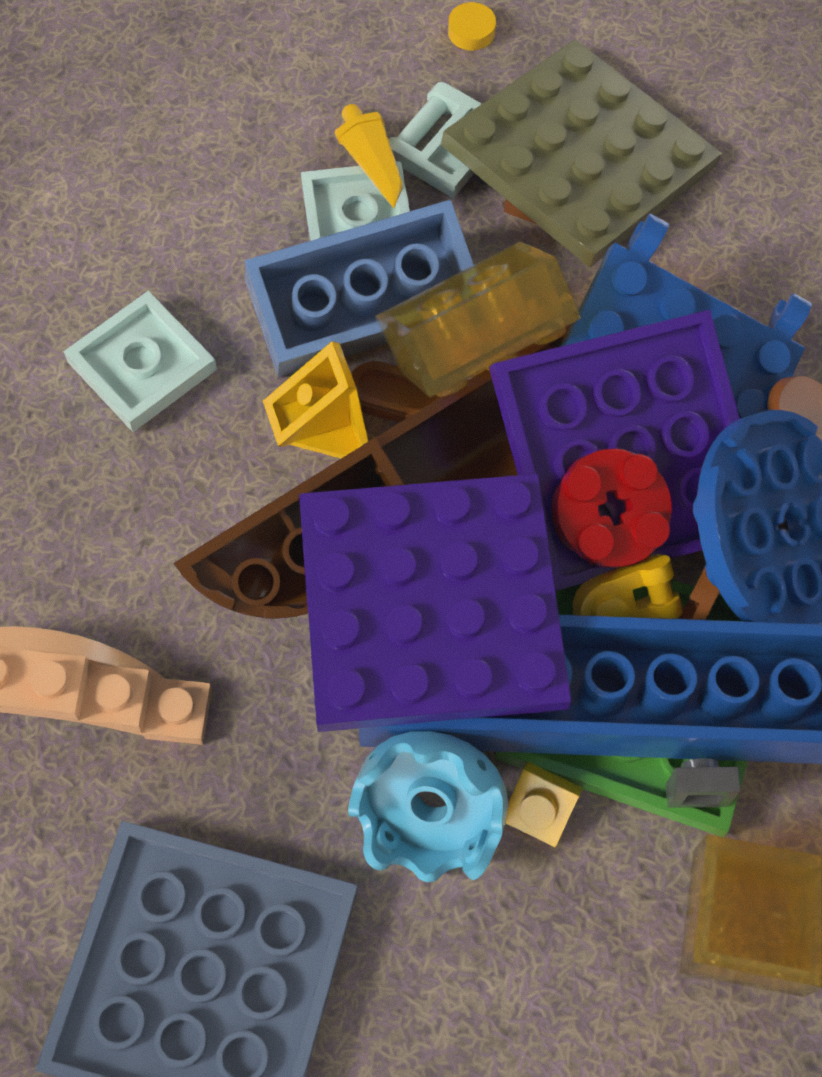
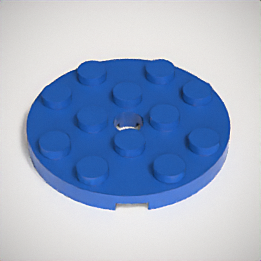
M763 411L743 417L728 425L717 436L705 457L699 478L697 497L693 503V514L698 523L700 541L706 560L707 577L718 588L726 603L742 622L822 625V441L815 435L818 429L816 424L791 411ZM784 517L788 523L789 534L785 529H778V524L784 523Z

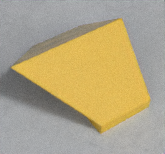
M331 341L263 400L277 445L280 447L292 445L341 459L368 442L357 389L340 343Z

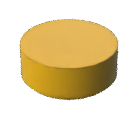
M467 2L458 5L451 11L448 19V36L454 45L464 50L474 51L487 47L493 41L496 30V17L489 7L481 3Z

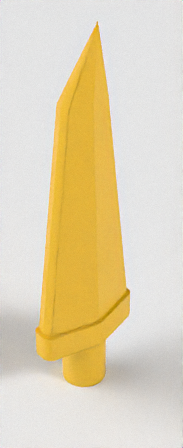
M349 104L342 110V118L345 123L335 130V136L339 144L346 148L390 205L395 208L403 189V182L384 127V120L379 112L363 114L358 105Z

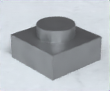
M706 758L683 762L681 768L674 769L665 784L667 808L728 807L740 793L738 767H719L717 760Z

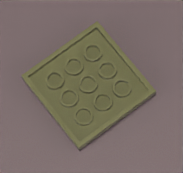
M576 39L445 129L441 140L442 147L589 268L605 256L611 245L615 242L620 244L632 235L640 221L645 222L650 213L654 216L702 179L718 164L722 152Z

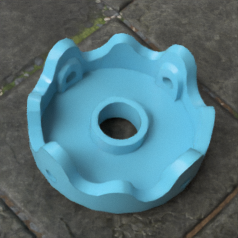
M410 731L392 736L376 746L367 756L352 789L348 814L350 817H358L364 833L363 853L365 860L372 868L381 871L387 869L390 865H402L414 872L420 880L434 882L447 871L463 867V872L471 880H475L487 869L500 842L507 819L509 803L506 786L498 769L477 748L449 734L434 731ZM424 791L436 793L444 799L446 805L442 807L428 806L417 796V793Z

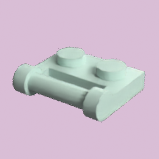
M438 82L427 94V103L397 137L389 138L395 161H401L402 169L454 199L474 172L441 146L443 131L480 106L481 103L449 84ZM443 114H452L450 119L422 152L414 148Z

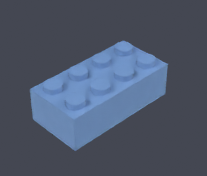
M451 199L245 260V282L278 378L296 373L331 341L340 343L344 356L348 357L474 318L486 300Z

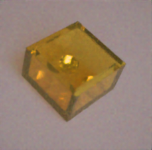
M707 834L693 850L679 973L800 997H806L822 989V856Z

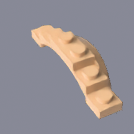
M0 627V713L60 719L142 735L145 739L203 745L212 694L210 683L165 679L158 672L132 656L82 636L35 627Z

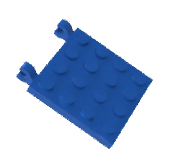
M650 213L645 222L640 221L636 226L627 248L616 242L608 248L561 346L710 309L739 418L768 411V396L772 387L779 380L793 376L806 348L793 341L792 338L806 320L812 303L792 293L787 302L783 299L778 301L768 326L657 266L649 260L663 240L669 223Z

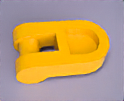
M652 555L635 564L622 566L591 578L583 583L575 594L572 603L573 615L659 619L678 618L682 615L683 608L679 594L672 591L670 580L674 577L670 557L667 555ZM647 586L649 596L635 601L632 590Z

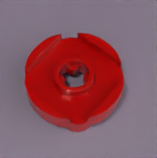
M623 449L596 451L576 460L567 469L569 471L563 476L561 484L556 487L552 497L551 510L557 535L570 551H575L581 558L588 560L590 564L604 568L632 565L647 558L655 548L663 545L668 539L670 533L669 523L672 514L671 496L663 476L657 471L656 464L650 457L643 454H634ZM606 492L614 493L616 499L622 500L624 503L625 512L620 514V522L617 525H613L610 516L601 517L598 512V505L607 502Z

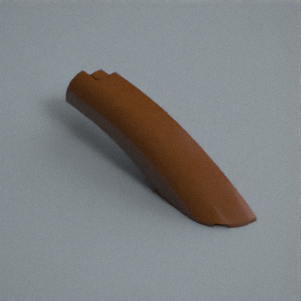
M576 314L501 361L561 347ZM490 369L484 370L368 441L173 564L193 588L209 600L228 610L266 619L290 618L308 614L299 494L518 475Z

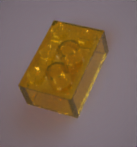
M520 241L375 316L402 374L429 398L434 395L443 397L459 391L467 384L466 378L485 368L490 371L489 367L494 363L517 358L516 352L533 343L541 345L560 338L567 331L565 326L581 319L556 256Z

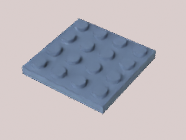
M121 821L35 1071L54 1077H306L357 896L358 885Z

